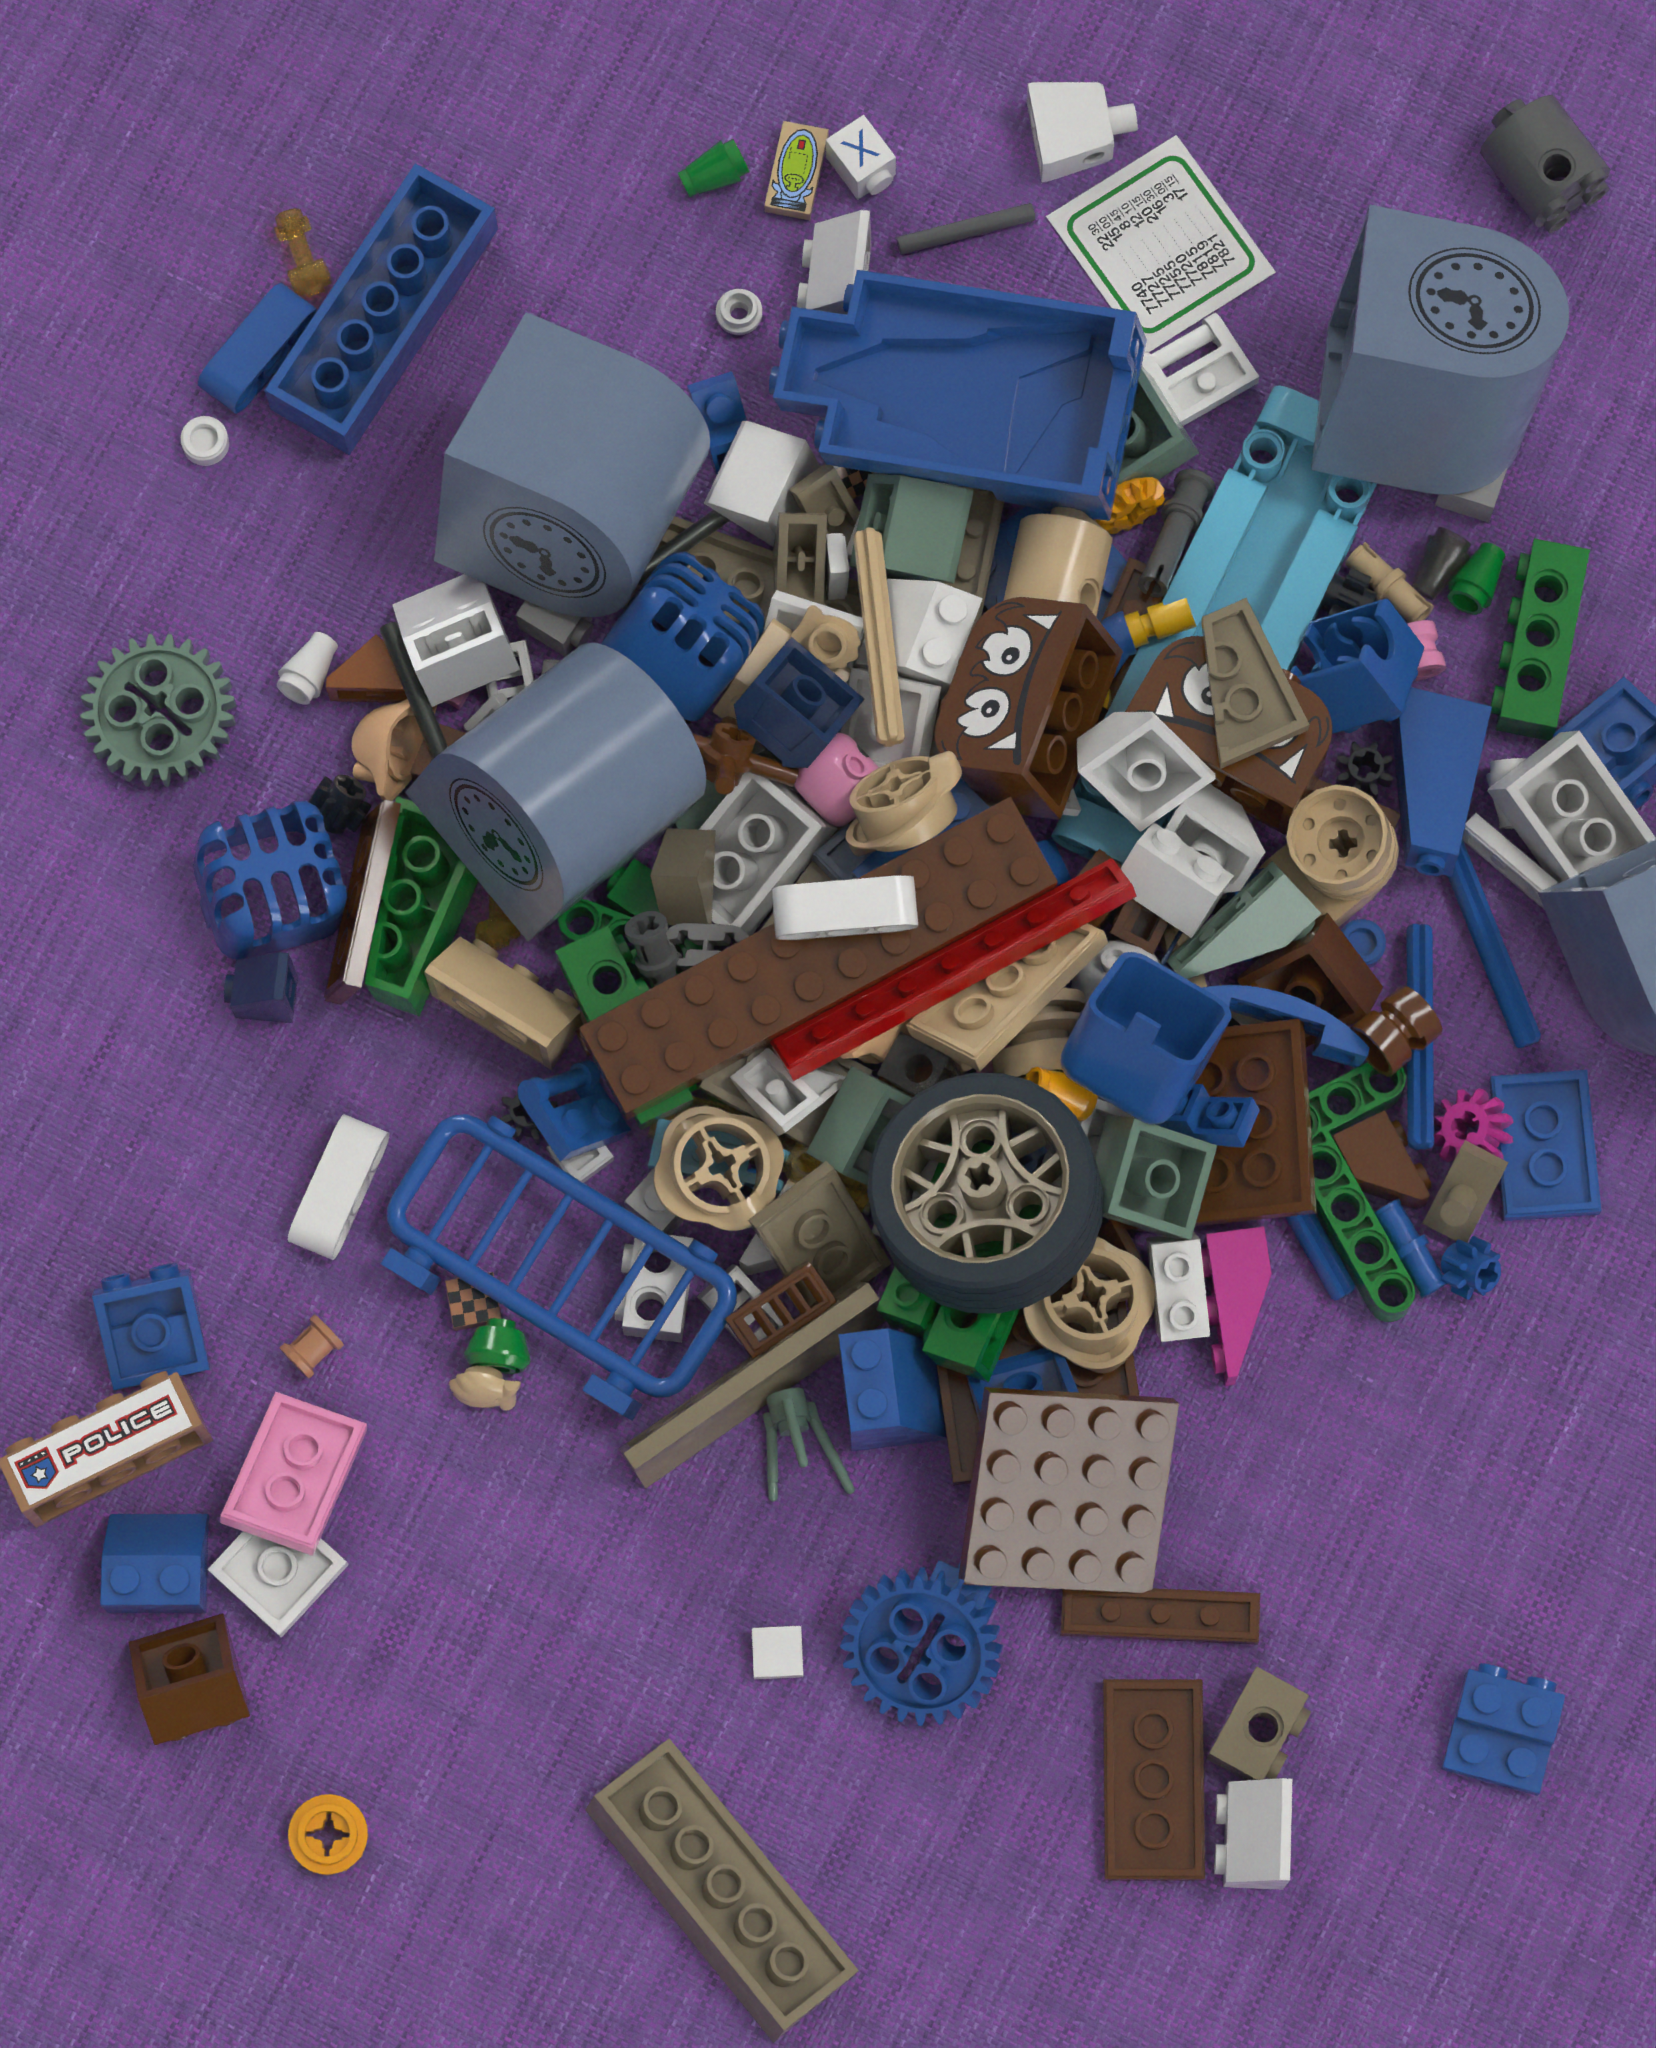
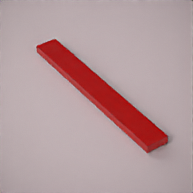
M1113 858L1108 859L771 1040L770 1043L792 1080L795 1081L1137 897L1134 887Z

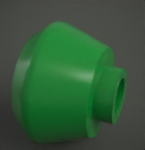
M500 1318L487 1319L486 1326L476 1328L464 1352V1357L470 1367L476 1365L490 1366L499 1370L502 1374L522 1373L531 1362L524 1332L515 1329L516 1322Z

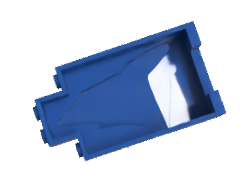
M857 270L854 284H848L846 287L843 310L848 312L847 315L792 306L789 321L784 320L780 327L778 344L779 348L783 349L780 366H773L769 379V393L773 394V399L781 411L825 417V420H819L817 423L814 446L819 449L818 452L826 465L888 475H904L933 482L989 490L994 493L999 501L1051 511L1055 507H1069L1084 512L1090 518L1110 521L1147 342L1136 312Z

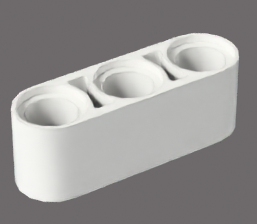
M886 876L790 884L772 889L776 939L779 940L897 932L918 927L913 876Z
M343 1114L291 1224L288 1242L331 1260L337 1257L386 1150L389 1132Z

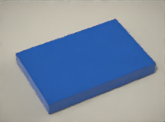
M1587 1070L1491 1076L1489 1079L1491 1099L1497 1097L1502 1100L1505 1105L1501 1113H1507L1512 1116L1514 1122L1502 1130L1513 1137V1142L1511 1144L1500 1143L1497 1147L1503 1153V1160L1509 1162L1499 1181L1503 1221L1600 1215L1602 1210Z

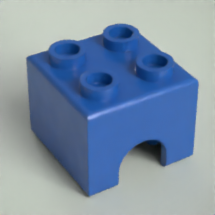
M1382 599L1309 622L1303 641L1311 650L1316 665H1314L1310 674L1303 675L1297 666L1292 668L1291 673L1301 680L1300 685L1314 692L1323 701L1331 717L1332 734L1341 731L1352 733L1365 724L1379 720L1389 722L1402 715L1407 706L1406 700L1412 683L1418 675L1417 669L1424 652V646L1389 599Z

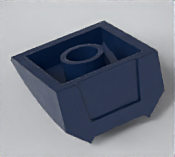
M791 637L736 701L734 710L738 729L746 730L782 761L783 767L808 768L865 699Z

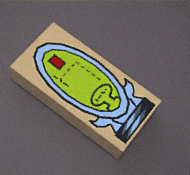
M783 121L764 205L765 212L805 220L811 219L826 151V139L829 137V129Z

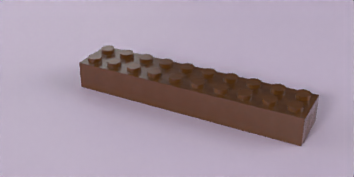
M1009 797L857 878L913 876L918 915L917 928L897 932L779 940L776 939L775 924L773 923L579 1027L580 1036L626 1121L769 1045L771 1040L1056 888L1058 881L1012 798Z

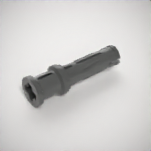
M1184 469L1177 473L1173 484L1175 488L1172 499L1167 500L1163 505L1161 515L1164 525L1143 574L1138 580L1139 589L1145 594L1153 580L1156 581L1150 595L1151 597L1159 598L1167 594L1169 583L1189 534L1198 530L1204 518L1202 512L1204 504L1214 496L1215 483L1210 476L1202 471Z
M647 911L632 917L624 927L625 935L630 943H633L637 952L635 958L636 968L640 974L647 977L652 989L677 975L678 953L676 948L669 944L666 935L668 922L662 913Z

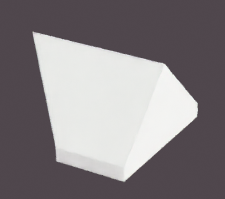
M766 1048L730 1076L734 1085L757 1115L777 1136L787 1132L840 1089L846 1078L845 1076L817 1068L793 1081L777 1055L769 1048Z

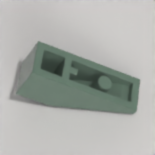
M1272 861L1210 918L1192 938L1190 937L1168 958L1167 962L1177 974L1185 979H1189L1286 947L1291 941L1305 937L1314 927L1315 919L1322 913Z

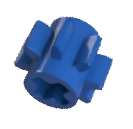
M1472 1236L1469 1243L1458 1239L1456 1243H1453L1446 1249L1441 1259V1270L1444 1274L1441 1280L1451 1285V1292L1469 1300L1473 1292L1484 1296L1497 1285L1501 1276V1265L1498 1261L1501 1256L1499 1253L1490 1250L1491 1243Z

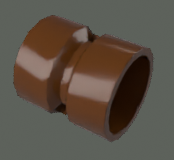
M1405 985L1397 988L1380 1002L1381 1012L1370 1011L1350 1027L1369 1047L1368 1056L1365 1060L1374 1069L1387 1077L1392 1076L1412 1059L1411 1049L1416 1051L1423 1050L1439 1037L1443 1030L1439 1018L1427 1001L1415 990Z

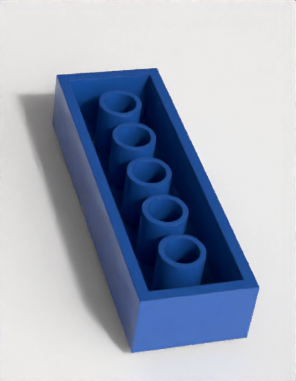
M415 163L266 387L265 393L270 410L350 455L497 232L498 225L495 208Z

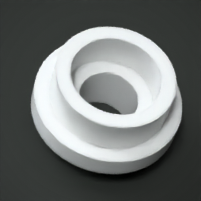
M733 289L723 294L718 300L716 318L721 328L726 332L734 335H745L755 330L760 324L762 305L754 293L745 289ZM736 308H743L748 314L743 319H735L731 316V312Z

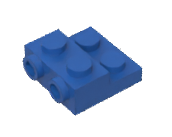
M1623 677L1555 732L1553 737L1561 732L1580 731L1633 807L1637 809L1650 799L1654 791L1652 786L1656 783V705L1627 678Z
M177 1263L163 1264L149 1269V1278L131 1281L129 1273L117 1274L103 1278L101 1280L102 1288L94 1289L92 1299L113 1390L140 1385L146 1378L163 1371H167L168 1375L178 1372L182 1376L210 1370V1362L200 1323V1312L190 1269L179 1271Z
M1480 1663L1478 1671L1468 1669L1464 1675L1441 1769L1538 1796L1541 1791L1551 1746L1555 1741L1566 1695L1556 1693L1557 1684L1552 1681L1528 1676L1526 1684L1507 1679L1508 1670Z

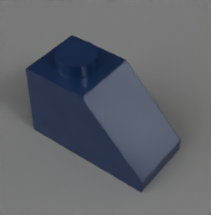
M277 952L236 960L234 974L226 975L224 985V1002L231 1003L230 1007L235 1018L293 1023L298 975L289 953Z

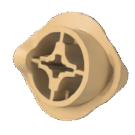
M946 751L932 757H907L888 763L864 777L855 786L850 795V804L857 817L846 831V840L852 853L859 857L876 850L882 852L901 851L920 845L942 832L953 821L957 813V804L951 789L958 783L962 770L956 755L951 751Z
M709 1106L688 1109L675 1117L664 1133L659 1160L654 1170V1188L657 1197L669 1212L681 1219L710 1224L716 1228L728 1231L750 1228L752 1226L748 1220L775 1200L776 1187L784 1163L782 1144L777 1134L767 1124L756 1118L727 1113L721 1109ZM722 1131L732 1134L745 1145L734 1149H727L721 1146L715 1137L710 1138L707 1132ZM693 1138L698 1147L695 1152L699 1158V1168L691 1176L683 1179L681 1156L687 1141ZM754 1158L756 1181L751 1194L745 1199L740 1191L743 1185L740 1182L738 1170L746 1161ZM714 1161L717 1164L724 1161L728 1164L729 1169L724 1173V1177L720 1173L712 1175L709 1172L708 1168ZM702 1188H712L721 1195L723 1200L728 1199L731 1205H711L697 1198L692 1192Z
M1097 1237L1093 1250L1077 1274L1072 1277V1291L1062 1295L1061 1301L1051 1303L1050 1296L1023 1308V1313L1030 1334L1041 1346L1067 1358L1082 1368L1096 1373H1109L1121 1366L1136 1348L1139 1336L1153 1313L1155 1287L1149 1270L1137 1257ZM1091 1271L1105 1274L1113 1280H1100ZM1083 1293L1090 1302H1098L1096 1311L1088 1301L1081 1302ZM1127 1300L1129 1314L1122 1323L1108 1331L1106 1326L1108 1315L1106 1312L1117 1308L1119 1302ZM1075 1322L1081 1324L1088 1333L1077 1331L1066 1325V1323Z

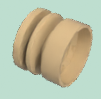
M1332 785L1316 789L1299 802L1289 819L1286 839L1291 858L1313 888L1330 899L1354 901L1370 897L1386 885L1396 869L1399 846L1395 830L1373 797L1356 787ZM1346 840H1351L1355 847L1350 848L1348 856L1343 858L1338 850L1344 848Z
M1063 988L1007 1044L1010 1047L1001 1050L992 1059L994 1073H1004L1025 1079L1027 1073L1034 1067L1053 1071L1062 1070L1060 1063L1061 1053L1081 1014L1080 1011L1085 1007L1084 992L1078 989Z

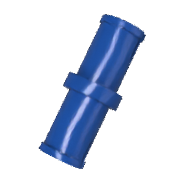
M1396 1199L1374 1212L1405 1269L1419 1290L1421 1298L1445 1286L1447 1283L1441 1280L1443 1274L1426 1247L1430 1242L1425 1234L1419 1235L1402 1207L1400 1199Z

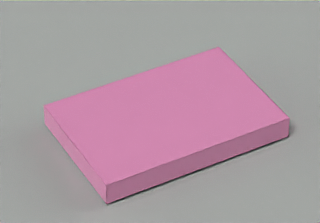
M275 1392L222 1511L220 1523L313 1556L367 1432V1424Z

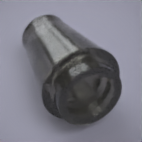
M1438 527L1434 535H1428L1411 586L1421 596L1435 601L1439 593L1444 590L1451 579L1470 558L1467 552L1471 547V543L1446 528Z

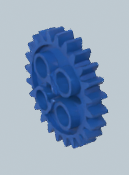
M920 1567L915 1580L910 1579L904 1568L900 1569L896 1576L895 1584L888 1576L882 1575L877 1583V1589L867 1585L861 1595L863 1601L855 1599L849 1610L853 1616H847L842 1627L849 1634L844 1636L840 1648L851 1652L846 1656L843 1667L849 1669L858 1668L850 1683L852 1686L866 1683L868 1689L863 1700L867 1702L877 1696L882 1699L879 1710L881 1714L888 1711L891 1706L898 1708L897 1717L899 1722H903L908 1712L915 1713L918 1726H923L927 1715L932 1713L936 1722L941 1725L944 1723L948 1709L957 1719L962 1718L966 1709L965 1703L975 1709L982 1698L980 1693L988 1694L994 1683L990 1677H996L1001 1666L994 1659L1000 1657L1003 1645L992 1642L997 1638L1000 1626L985 1625L992 1614V1608L987 1607L977 1610L975 1604L980 1593L977 1591L966 1597L961 1594L964 1584L962 1579L955 1582L952 1587L945 1585L946 1576L945 1571L942 1570L937 1575L935 1581L928 1580L925 1567ZM911 1608L916 1610L923 1620L913 1621L908 1619L901 1609ZM937 1613H942L945 1619L938 1626L930 1644L922 1652L909 1677L906 1680H901L898 1675L908 1662L914 1648L918 1646L934 1616ZM944 1635H957L964 1641L965 1645L954 1646L946 1640ZM888 1647L896 1652L898 1658H886L880 1653L878 1648ZM921 1673L934 1674L939 1678L941 1684L933 1685L927 1683L922 1678Z

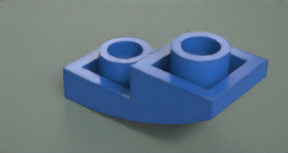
M1194 1084L1172 1117L1156 1125L1214 1145L1244 1147L1260 1110L1253 1097H1210L1203 1084Z

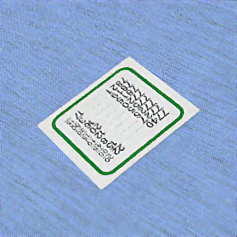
M1177 135L1046 216L1110 307L1137 313L1147 339L1145 352L1154 350L1276 273Z

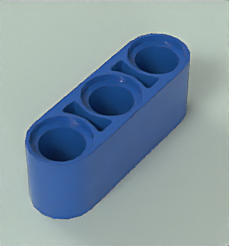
M278 283L264 296L208 362L199 376L198 386L235 414L240 413L252 402L278 371L318 309L283 283Z

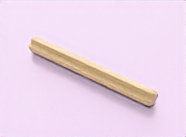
M865 528L864 530L857 531L853 539L875 734L878 743L883 744L884 747H892L901 744L905 739L883 543L880 532L875 531L874 528Z

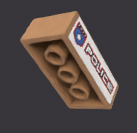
M167 1371L156 1373L140 1383L142 1389L126 1397L122 1393L111 1395L95 1405L96 1412L81 1419L77 1415L66 1417L51 1426V1434L36 1441L33 1440V1437L24 1438L6 1448L7 1455L0 1458L1 1470L21 1512L36 1528L214 1441L188 1387L178 1372L168 1375Z

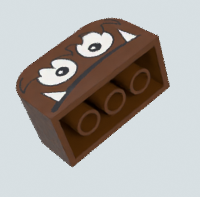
M1016 597L994 605L974 625L965 649L959 658L949 691L941 701L940 714L935 727V742L939 752L951 751L956 755L962 770L961 778L989 807L1011 797L1021 815L1060 820L1078 774L1077 738L1096 725L1121 659L1122 649L1086 604Z
M1203 636L1185 637L1171 643L1158 655L1125 712H1153L1215 773L1216 779L1210 783L1212 786L1241 804L1247 815L1287 835L1290 817L1299 802L1311 794L1324 767L1332 737V721L1325 704L1314 692L1300 685L1301 680L1296 675L1282 668L1310 724L1308 731L1220 769Z

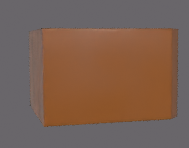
M377 634L326 678V689L330 701L399 703L407 699L386 645Z

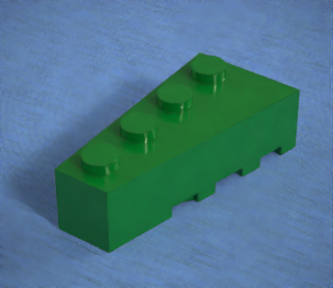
M396 796V802L401 803L380 899L378 921L375 924L364 984L376 1001L420 1017L430 994L424 971L436 957L451 945L478 880L415 803Z

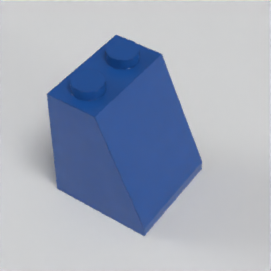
M889 1328L839 1334V1357L851 1452L947 1440L937 1365L922 1351L924 1347L923 1338Z

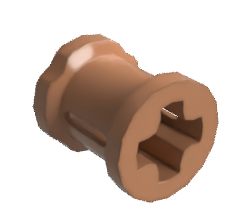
M315 1314L309 1319L310 1325L291 1344L284 1343L279 1347L284 1355L308 1379L314 1375L313 1368L333 1349L340 1350L344 1346L343 1342Z

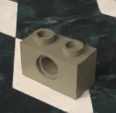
M1256 1666L1213 1745L1207 1760L1245 1781L1263 1780L1265 1777L1276 1779L1288 1757L1287 1754L1280 1751L1288 1734H1291L1298 1738L1311 1714L1310 1710L1303 1707L1309 1695ZM1257 1717L1269 1719L1275 1727V1737L1268 1742L1255 1740L1249 1733V1722Z

